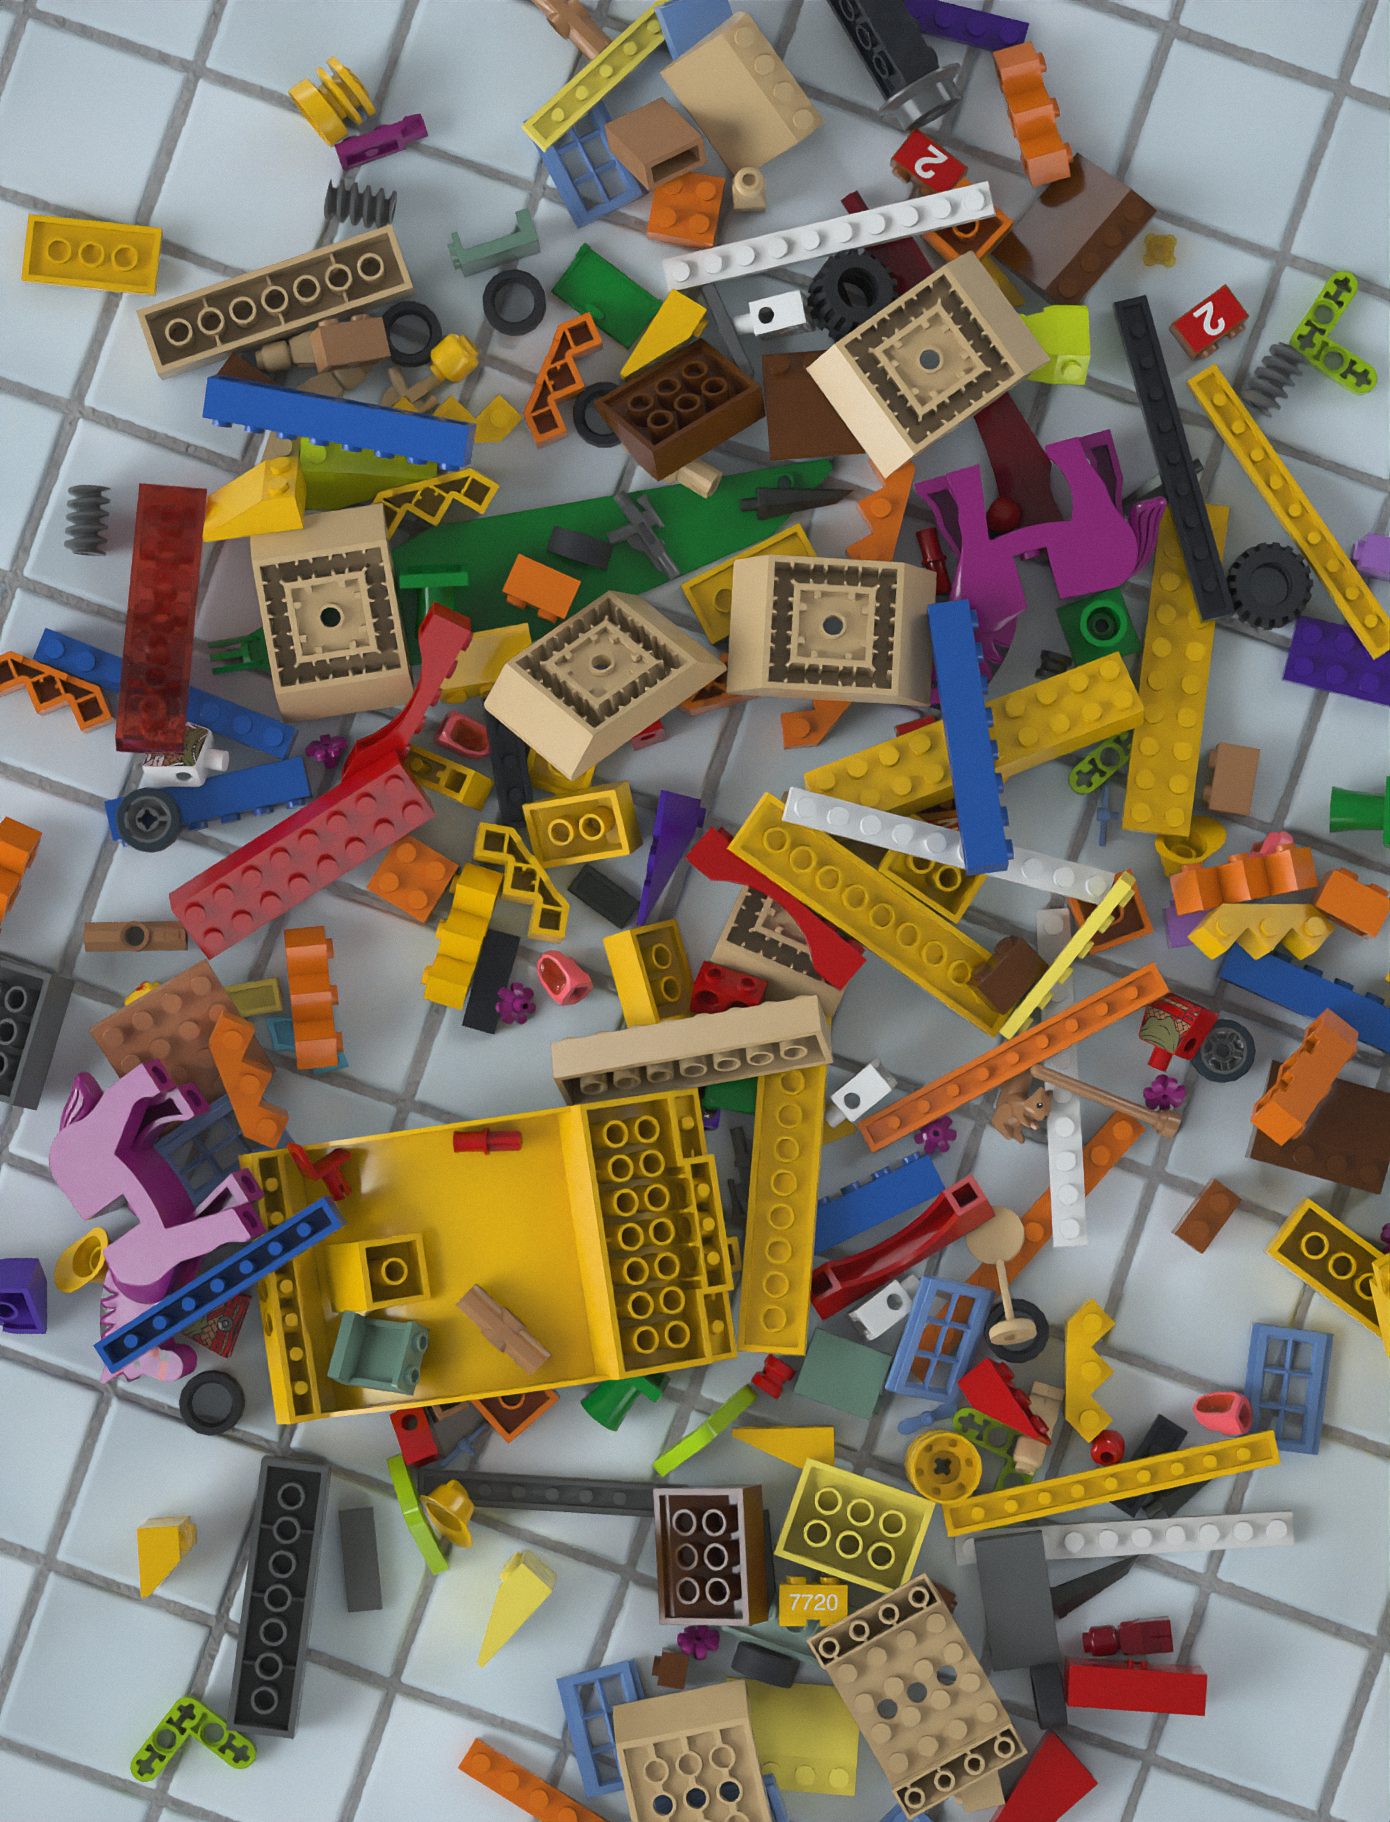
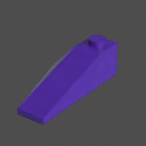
M661 790L653 830V842L649 852L647 873L644 880L636 926L641 927L645 925L691 843L696 827L703 828L706 808L700 807L701 799Z
M38 1258L0 1259V1325L3 1326L2 1331L12 1334H46L47 1279Z

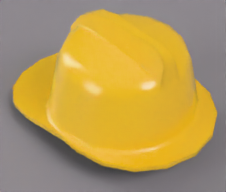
M1197 815L1191 817L1188 838L1158 835L1154 846L1160 854V861L1164 867L1165 876L1169 877L1182 873L1181 866L1201 862L1203 867L1207 858L1216 853L1225 844L1227 836L1225 828L1215 819Z
M95 1227L62 1253L54 1270V1283L57 1289L63 1293H71L80 1289L88 1282L104 1283L109 1268L102 1250L113 1243L109 1239L107 1231L102 1227Z
M452 1479L447 1484L438 1485L428 1496L420 1495L419 1500L425 1506L431 1521L439 1532L457 1546L470 1548L473 1541L467 1526L474 1511V1504L459 1481Z

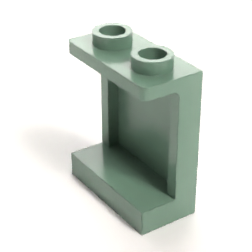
M528 208L515 212L520 232L463 249L458 232L451 233L453 243L447 244L455 270L462 268L464 277L540 253L538 237Z
M344 1310L327 1377L344 1385L413 1396L415 1386L420 1379V1366L423 1354L428 1347L430 1329L414 1321L400 1323L367 1318L356 1312Z
M815 1327L806 1356L795 1381L793 1392L870 1421L872 1413L878 1415L885 1396L879 1393L883 1382L888 1380L893 1365L891 1363L893 1356Z

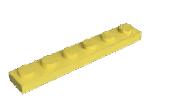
M657 0L522 125L521 129L544 153L665 42L653 7L670 0Z
M1127 871L1121 875L1006 1020L999 1031L1000 1034L1010 1040L1016 1032L1021 1034L1027 1030L1034 1020L1029 1015L1036 1007L1042 1010L1054 995L1049 990L1056 982L1062 985L1074 970L1070 966L1076 956L1081 959L1086 956L1094 945L1090 940L1097 930L1103 934L1115 919L1111 912L1117 905L1124 908L1135 894L1131 887L1136 878Z

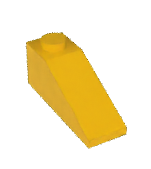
M672 289L620 372V379L625 382L631 380L688 345L694 336L700 338L709 323L705 319L707 309L677 290Z
M411 744L410 751L404 760V763L421 786L480 812L495 782L470 768Z
M833 1425L732 1427L733 1437L800 1469H803L807 1457L835 1467Z

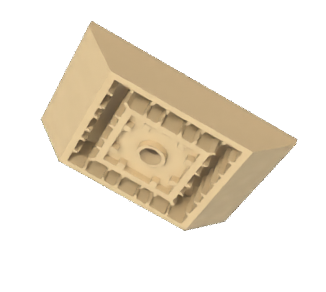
M971 250L942 266L836 342L807 367L806 370L886 479L1051 361V359ZM932 351L938 355L940 363L935 369L928 370L921 365L920 356L924 352Z
M383 503L309 514L304 516L303 529L250 536L251 560L272 680L283 722L288 724L406 705L413 695L415 686ZM328 607L337 609L341 616L339 624L335 626L326 625L322 621V611Z
M772 554L734 560L726 694L930 706L933 653L928 627L927 607L928 604H935L937 572L904 562ZM829 618H836L842 623L843 629L839 634L830 635L825 632L823 623Z
M609 590L506 662L484 702V708L569 780L573 781L724 673L727 668L724 663L640 596ZM599 664L610 665L608 668L604 670H598L594 668Z
M784 791L780 800L784 804H786L789 793L787 791ZM853 839L839 843L875 870L889 850ZM745 885L742 886L710 959V963L768 981L764 1002H781L792 1000L800 995H817L824 1015L831 1017L832 1020L848 983L839 992L813 969L810 950L803 933L794 919L781 905L764 893ZM818 913L815 914L820 920L823 918ZM840 929L836 933L846 942L851 938Z

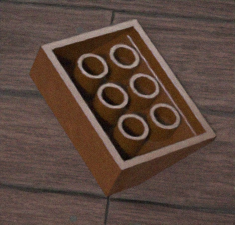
M1078 152L1073 157L1074 161L1069 163L1071 177L1053 181L991 253L997 261L1051 306H1079L1150 223L1157 212L1152 205L1133 189Z
M702 337L594 401L595 408L638 465L658 482L766 416L761 386Z
M827 350L762 355L770 461L866 453L806 370Z
M1271 1061L1262 1096L1276 1084L1282 1062ZM1335 1078L1331 1084L1330 1092L1318 1103L1305 1122V1129L1296 1139L1290 1138L1280 1146L1258 1127L1253 1126L1245 1154L1246 1158L1381 1195L1390 1163V1093Z
M762 1484L653 1488L660 1625L751 1626L768 1621Z

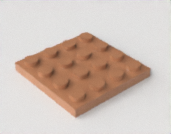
M205 958L89 1028V1031L120 1079L141 1063L159 1058L176 1086L194 1081L207 1104L210 1105L227 1092L209 1048L208 1040L222 1010L242 1019L244 1018ZM253 1034L244 1056L269 1066L272 1074L275 1073L274 1065ZM173 1121L160 1133L158 1138H162L185 1121Z

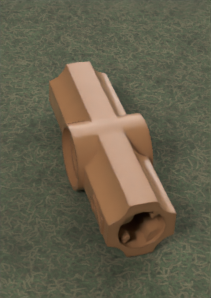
M531 0L547 16L546 19L553 29L565 40L569 39L588 60L592 61L613 42L590 18L591 15L578 0Z
M180 921L85 922V952L188 950V931ZM135 927H140L145 935L143 942L138 946L131 945L128 940L130 930Z
M477 1283L456 1304L481 1329V1333L491 1344L501 1352L505 1351L529 1375L532 1376L551 1355L526 1330L527 1327L516 1315L505 1306L502 1308Z

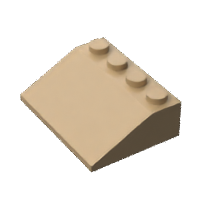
M736 12L659 72L734 177L742 168H760L798 144L825 123L747 12Z

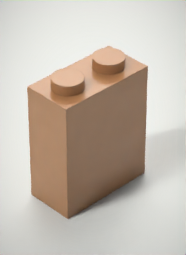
M663 97L605 124L609 151L648 191L707 163L703 137Z

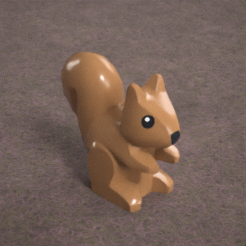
M1030 1069L999 1086L1002 1091L996 1102V1112L990 1122L1007 1140L1013 1138L1020 1144L1025 1142L1024 1134L1021 1131L1023 1126L1026 1128L1031 1127L1037 1131L1039 1129L1037 1120H1047L1051 1110L1052 1090L1045 1091L1041 1087L1032 1096H1027L1033 1082Z

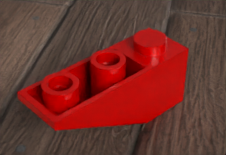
M987 1357L957 1381V1384L974 1409L1047 1446L1052 1444V1441L1046 1434L1049 1431L1047 1424L1038 1414L1034 1415L1029 1407L1032 1404L1030 1398L1021 1388L1017 1389L1012 1381L1015 1376L1004 1362L998 1363Z

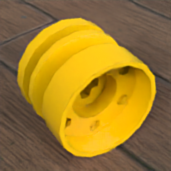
M334 56L326 61V64L333 73L331 77L320 66L315 69L322 83L319 87H316L312 82L304 78L288 91L291 99L307 121L331 148L349 135L347 127L343 122L345 117H348L360 126L363 120L356 111L358 107L369 118L376 113L370 101L369 93L349 68L342 65Z
M944 1429L928 1430L916 1437L907 1448L904 1459L905 1476L912 1488L928 1500L943 1505L959 1503L969 1497L979 1485L982 1474L981 1457L975 1446L963 1436ZM937 1458L948 1460L944 1464L947 1468L944 1473L939 1470L934 1472V1469L937 1467L934 1461Z

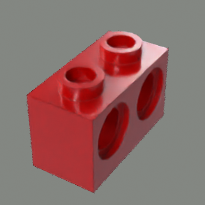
M704 961L693 985L689 1011L698 1014H714L725 1012L734 1007L747 1008L761 1005L765 1000L768 981Z

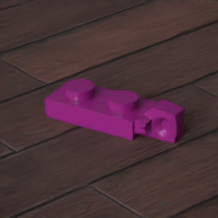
M419 113L405 116L398 123L378 126L369 133L347 137L341 143L334 146L342 169L347 171L406 150L405 144L428 137L424 120Z

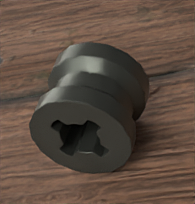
M1041 650V666L1036 669L1034 677L1045 680L1066 672L1067 668L1072 666L1073 658L1060 653Z

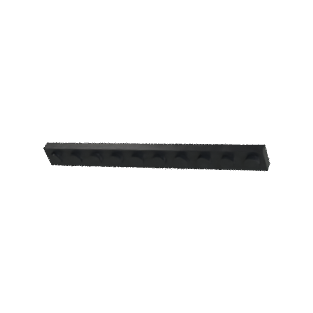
M1142 295L1114 302L1112 307L1200 623L1233 616L1235 610L1147 296Z

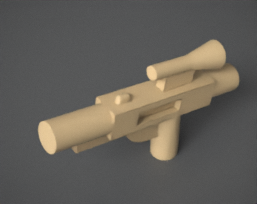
M399 365L387 370L393 385L383 394L381 406L393 407L403 396L420 413L440 405L433 394L424 403L421 402L423 397L442 383L434 373L409 389Z

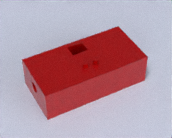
M1065 1656L1063 1691L1068 1707L1205 1716L1208 1675L1201 1666L1151 1663L1144 1660L1137 1662L1130 1659L1123 1661Z

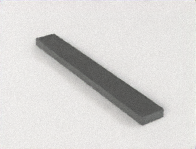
M419 1468L417 1491L419 1497L420 1495L428 1496L438 1485L447 1484L452 1479H455L465 1488L474 1507L654 1518L653 1488L685 1487L688 1485Z

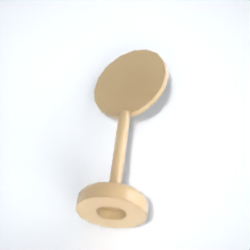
M991 1206L996 1216L966 1234V1244L970 1253L978 1261L988 1265H996L1006 1320L993 1325L989 1330L991 1343L995 1345H1011L1030 1340L1037 1335L1036 1326L1033 1321L1025 1318L1014 1319L1004 1265L1005 1262L1012 1260L1020 1252L1025 1240V1228L1021 1218L1011 1209L1003 1206Z

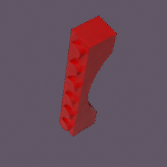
M435 601L433 602L418 629V643L422 656V666L419 681L412 697L403 710L390 723L375 733L356 741L342 766L341 782L346 781L394 749L403 761L406 759L411 748L409 743L414 733L418 735L423 729L427 718L424 716L429 705L434 707L437 704L442 693V689L439 687L444 678L450 679L458 664V661L455 660L460 650L466 651L472 641L474 633L471 632L470 618Z
M711 826L686 855L685 859L710 881L731 882L748 886L764 893L781 905L794 919L803 933L811 953L813 969L840 992L867 961L862 956L866 950L852 938H849L847 942L836 934L839 930L836 925L825 918L820 920L811 912V908L727 848L734 837L723 827H720L717 831Z
M972 1174L942 1191L918 1218L889 1239L863 1252L843 1259L826 1262L812 1271L810 1301L822 1321L995 1217L996 1215L987 1197Z

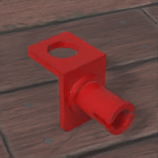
M292 1142L286 1144V1148L301 1175L313 1181L322 1178L333 1201L344 1199V1192L347 1196L352 1193L351 1187L339 1168L342 1163L352 1157L349 1151L337 1148L312 1164L301 1145Z

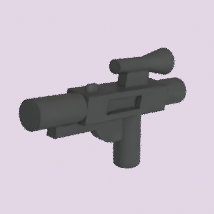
M624 490L614 496V500L630 524L606 533L610 544L614 545L626 540L633 549L645 552L658 573L663 570L670 581L680 575V570L664 548V541H659L650 528L654 524L659 529L665 525L653 509L647 493L636 500L645 509L642 513L639 512Z
M743 1126L729 1129L736 1161L733 1163L734 1167H738L741 1184L736 1185L734 1178L727 1180L731 1196L732 1217L745 1214L739 1201L745 1200L748 1210L753 1147L751 1139H745Z

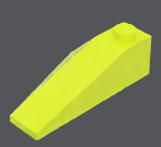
M1052 305L1043 308L1044 312L1029 316H1025L1024 313L1018 314L1051 359V361L1026 379L1048 384L1085 385L1090 361L1088 307Z
M301 437L300 463L307 484L305 510L334 511L343 509L346 506L375 499L380 490L437 476V462L427 461V465L412 464L407 462L406 456L395 455L394 459L374 456L375 450L362 448V452H350L342 450V444L330 442L329 446L310 444V438Z

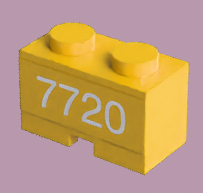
M789 1575L786 1576V1581H779V1626H806L807 1619L819 1620L820 1626H831L848 1616L847 1582H840L839 1577L820 1576L819 1582L806 1581V1576Z

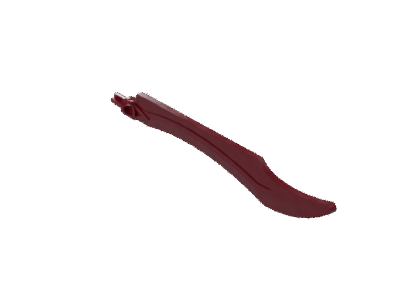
M858 190L848 194L841 200L848 214L869 210ZM913 237L863 248L865 251L871 252L870 258L875 260L877 257H880L884 260L881 265L884 268L888 266L893 272L890 278H896L898 286L894 291L899 292L898 297H901L934 273ZM1006 392L973 416L987 450L999 496L1007 497L1019 507L1021 516L1017 529L1037 524L1065 521L1054 501L1050 487L1052 463L1010 394ZM1045 548L1039 549L1047 557Z

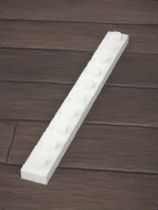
M986 181L663 259L662 263L668 292L670 293L672 289L683 292L704 287L710 283L716 284L833 256L843 250L844 252H849L850 249H862L995 217L996 212L990 184Z
M790 787L782 821L965 869L959 831L795 787ZM1013 846L1014 859L1009 860L1007 871L984 874L1096 905L1110 891L1115 877V873Z
M1069 908L1036 910L1038 954L1049 966L1071 940ZM1073 972L1062 985L1056 982L1049 990L1054 995L1041 1010V1023L1075 1005ZM1077 1044L1044 1061V1066L1079 1080ZM1045 1082V1091H1053L1051 1110L1047 1119L1053 1247L1087 1246L1080 1096Z
M1291 1510L1015 1526L1003 1529L989 1528L954 1536L956 1565L977 1564L974 1538L1042 1530L1046 1560L1294 1545L1293 1514Z

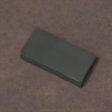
M588 863L584 865L567 889V891L619 929L624 927L640 905V901Z

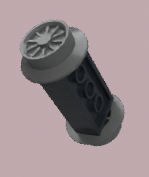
M827 0L885 100V103L878 110L879 116L895 115L904 132L907 133L913 131L915 127L919 129L941 117L963 99L962 94L953 81L961 69L960 64L952 63L939 68L935 50L925 42L921 35L920 25L908 13L904 6V0Z

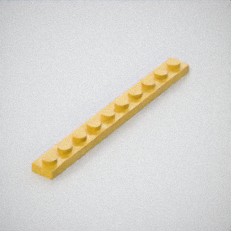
M1214 363L1186 382V386L1373 660L1390 650V618L1217 365Z
M1270 1429L967 1497L959 1503L941 1504L948 1537H953L1281 1464L1274 1431Z

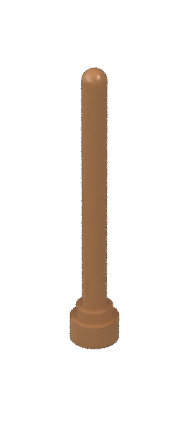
M1035 1064L1031 1067L1033 1077L1150 1123L1152 1128L1156 1129L1157 1134L1169 1139L1176 1134L1180 1126L1181 1115L1172 1110L1165 1109L1163 1111L1159 1109L1156 1112L1040 1064Z

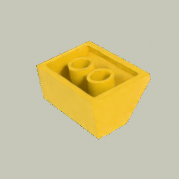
M528 623L475 632L467 650H460L455 659L458 661L452 677L450 679L444 678L439 687L442 689L441 703L460 704L465 702L467 698L488 696L505 663L533 644Z
M676 918L629 929L602 938L628 1028L634 1025L648 1026L659 1024L667 1019L681 1020L692 1018L698 1014L689 1011L694 980Z
M190 1516L150 1518L137 1528L141 1598L149 1597L160 1587L189 1554L193 1544H197L196 1524H190Z

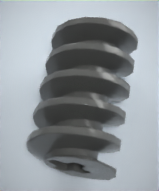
M331 179L324 203L325 219L331 220L337 212L339 223H344L350 215L353 226H357L362 218L364 227L370 229L375 221L377 229L387 226L388 223L390 225L395 214L397 191H393L389 199H385L384 188H380L376 196H372L371 185H367L363 193H359L357 182L353 183L350 190H346L345 180L341 179L335 188L332 185Z
M1279 342V345L1273 344L1270 346L1269 352L1272 356H1264L1261 360L1264 367H1257L1254 371L1258 379L1250 378L1247 382L1250 390L1245 389L1240 393L1241 399L1247 405L1270 418L1272 415L1268 412L1269 408L1281 409V406L1275 400L1276 397L1288 398V394L1282 388L1284 386L1294 388L1296 385L1290 378L1291 374L1299 377L1302 376V371L1297 367L1298 363L1307 366L1310 363L1302 353L1282 342Z
M76 485L68 488V493L77 497L67 502V506L76 511L66 515V520L75 524L65 528V533L74 537V539L64 542V546L72 550V553L86 556H106V552L97 549V545L107 543L108 540L99 536L98 532L108 530L109 527L99 522V518L107 517L110 514L100 509V505L110 503L111 499L102 496L101 492L111 490V488L97 485Z

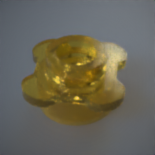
M1154 233L1146 235L1144 238L1146 254L1142 258L1144 264L1149 267L1154 264H1161L1166 268L1172 267L1176 262L1173 253L1174 247L1177 245V239L1170 234L1167 236H1156ZM1157 248H1162L1163 252L1158 253Z

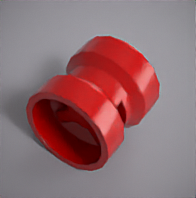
M768 1354L764 1360V1370L756 1372L750 1381L778 1400L783 1393L782 1384L792 1380L797 1371L775 1355Z

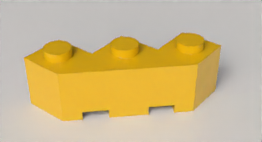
M499 394L476 418L452 395L432 414L434 416L476 423L474 443L501 442L523 419ZM404 396L392 407L420 413Z
M468 467L459 471L380 490L372 504L383 503L388 534L391 539L407 510L437 527L451 501L455 498L483 515L500 484L474 468Z
M480 822L476 829L471 861L504 867L499 900L532 905L527 933L528 939L560 944L565 938L570 905L563 895L557 891L550 881V877L535 856H532L514 828Z
M466 862L461 875L454 874L449 890L450 893L455 894L447 920L440 919L435 938L440 939L438 952L433 965L426 964L421 979V984L426 985L423 999L462 1011L472 984L478 958L482 952L492 912L497 904L504 877L503 873Z
M1223 903L1207 913L1187 937L1211 960L1226 952L1236 941L1255 960L1271 952L1281 942L1300 961L1317 951L1336 927L1312 904Z
M1090 1297L1064 1320L1063 1390H1065L1062 1401V1416L1088 1443L1113 1421L1090 1395L1114 1373L1111 1367L1094 1351L1092 1346L1116 1324Z

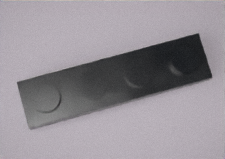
M488 696L481 697L502 826L514 829L527 827L522 805L533 802L524 741L484 708V702Z

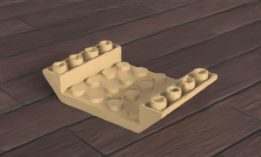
M925 1572L806 1639L820 1666L828 1672L892 1785L891 1791L908 1820L1028 1753L1009 1713L945 1601ZM947 1665L955 1669L957 1677L954 1682L944 1684L939 1681L937 1671L942 1666ZM915 1682L922 1683L927 1688L925 1698L919 1701L911 1699L907 1693L908 1687ZM884 1699H891L897 1704L898 1710L894 1716L884 1717L878 1711V1704Z
M746 1678L613 1706L615 1746L632 1822H773L750 1714L753 1711ZM731 1781L738 1785L740 1794L737 1799L728 1800L723 1797L721 1786L724 1782ZM693 1788L701 1789L706 1795V1802L701 1807H695L688 1801V1792ZM666 1795L672 1800L673 1808L671 1812L663 1814L657 1811L654 1804L657 1796Z

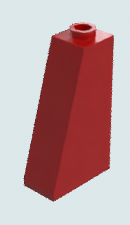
M1048 1729L1004 1797L1005 1804L999 1805L989 1822H1056L1091 1791L1098 1782L1052 1729Z

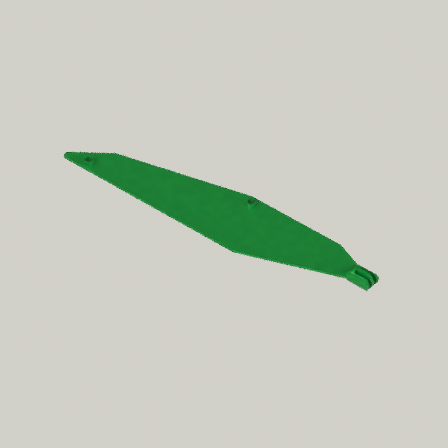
M819 459L722 476L716 491L707 499L682 484L629 492L627 495L639 512L642 513L645 509L636 500L647 493L653 509L665 525L659 529L654 524L650 528L659 541H664V548L681 572L676 577L678 578L772 536L792 515L790 513L758 521L756 511L741 512L739 500L756 497V487L780 488L778 479L780 477H787L790 480L788 488L816 489L832 471V464L827 459ZM616 495L444 524L437 527L433 526L391 550L411 666L422 664L418 639L414 638L417 592L416 588L400 589L399 574L401 566L468 563V586H454V600L456 612L470 618L471 632L475 633L528 623L532 642L548 634L609 590L639 595L669 582L670 579L663 570L658 573L645 552L633 549L626 540L614 544L606 571L546 551L554 526L566 528L610 543L606 533L630 524L613 498ZM518 554L581 581L565 621L557 619L556 624L537 617L539 610L527 605L525 610L506 603L508 596L504 595L502 590ZM328 607L322 611V621L326 625L335 626L339 624L341 616L337 609ZM263 626L246 636L207 642L208 649L241 644V649L209 655L210 662L243 657L244 663L212 668L213 675L252 668L271 672Z

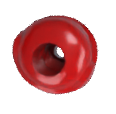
M1001 496L995 499L986 511L987 528L1000 535L1013 532L1018 527L1021 513L1019 507L1007 497Z
M1102 1430L1091 1441V1457L1096 1464L1104 1467L1118 1464L1123 1459L1125 1440L1119 1432L1115 1430Z

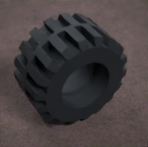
M850 249L847 254H845L844 250L838 252L834 258L830 257L812 279L813 282L808 289V293L811 295L807 299V305L813 307L810 315L812 320L818 318L820 322L817 327L821 331L824 328L830 331L828 336L833 339L837 335L841 336L842 339L898 299L899 292L894 291L898 286L896 278H890L893 271L889 266L884 268L881 265L884 260L880 257H877L875 260L870 258L871 252L864 250L861 255L858 254V249ZM851 283L859 287L867 298L868 308L855 309L848 306L838 293V284Z
M1264 542L1255 547L1248 548L1235 560L1228 570L1226 582L1234 610L1239 616V621L1242 623L1247 622L1250 624V627L1255 629L1261 627L1264 630H1272L1292 622L1305 610L1306 604L1312 596L1310 590L1313 587V579L1309 577L1311 573L1309 565H1304V557L1301 554L1297 556L1292 552L1294 549L1288 545L1282 547L1277 542L1272 544ZM1259 568H1273L1285 578L1287 595L1279 604L1265 605L1257 601L1252 595L1249 585L1250 578Z

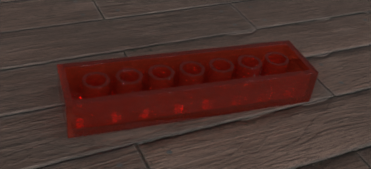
M139 483L115 733L116 751L185 756L204 546L202 536L207 505V489Z

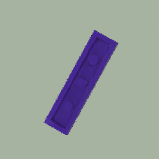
M904 0V6L908 13L918 21L921 34L993 52L1025 42L1029 23L939 0Z

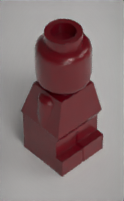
M1169 1616L1137 1618L1132 1621H1124L1120 1623L1118 1629H1115L1113 1625L1093 1626L1089 1629V1632L1082 1633L1084 1653H1091L1094 1657L1115 1655L1119 1649L1126 1656L1174 1652Z

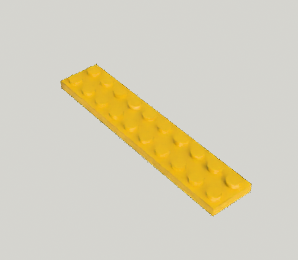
M1168 504L1160 521L1155 548L1138 685V695L1145 708L1144 724L1133 728L1121 830L1188 838L1216 620L1200 623ZM1205 504L1222 564L1229 507Z
M765 792L727 849L820 916L836 925L841 931L986 1035L995 1038L1019 1000L1005 1015L992 1012L966 985L972 977V970L979 963L987 961L993 954L823 831L782 821L786 804L772 794Z
M825 1016V1017H826V1020H827V1022H828L829 1028H830V1035H831V1022H832V1020H831V1017ZM828 1064L758 1076L737 1337V1351L806 1356Z

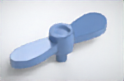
M1104 782L1101 787V807L1097 808V821H1101L1099 846H1105L1107 822H1110V818L1118 819L1119 812H1111V809L1108 808L1109 783Z
M944 1403L932 1412H923L920 1417L905 1419L899 1423L897 1427L898 1432L902 1435H909L924 1425H932L936 1420L950 1418L957 1412L958 1406L956 1404Z
M484 1420L468 1437L464 1435L455 1444L457 1448L442 1460L440 1466L444 1469L461 1451L463 1453L467 1451L473 1457L477 1452L471 1447L473 1445L472 1441L488 1427L489 1423Z

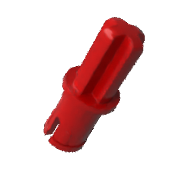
M933 527L920 530L915 535L923 558L921 566L926 567L927 570L937 572L936 596L947 594L951 590V583L944 562L947 560V556L942 553L937 530Z
M484 1128V1131H454L453 1149L455 1153L484 1152L485 1155H490L491 1152L520 1151L523 1144L520 1131H490L489 1128Z

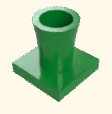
M468 563L401 566L399 574L400 589L416 588L417 592L415 639H418V629L434 601L456 611L454 586H468Z
M1120 587L1055 609L1075 667L1082 666L1118 651L1122 658L1142 650ZM1097 621H1102L1106 624L1107 630L1105 632L1096 630L1095 623Z
M1386 776L1385 794L1353 791L1332 786L1330 833L1354 830L1383 831L1384 847L1390 848V776Z
M664 1372L622 1380L602 1381L580 1402L584 1410L594 1420L609 1430L618 1431L626 1414L640 1394L643 1393L655 1403L663 1394L671 1378Z

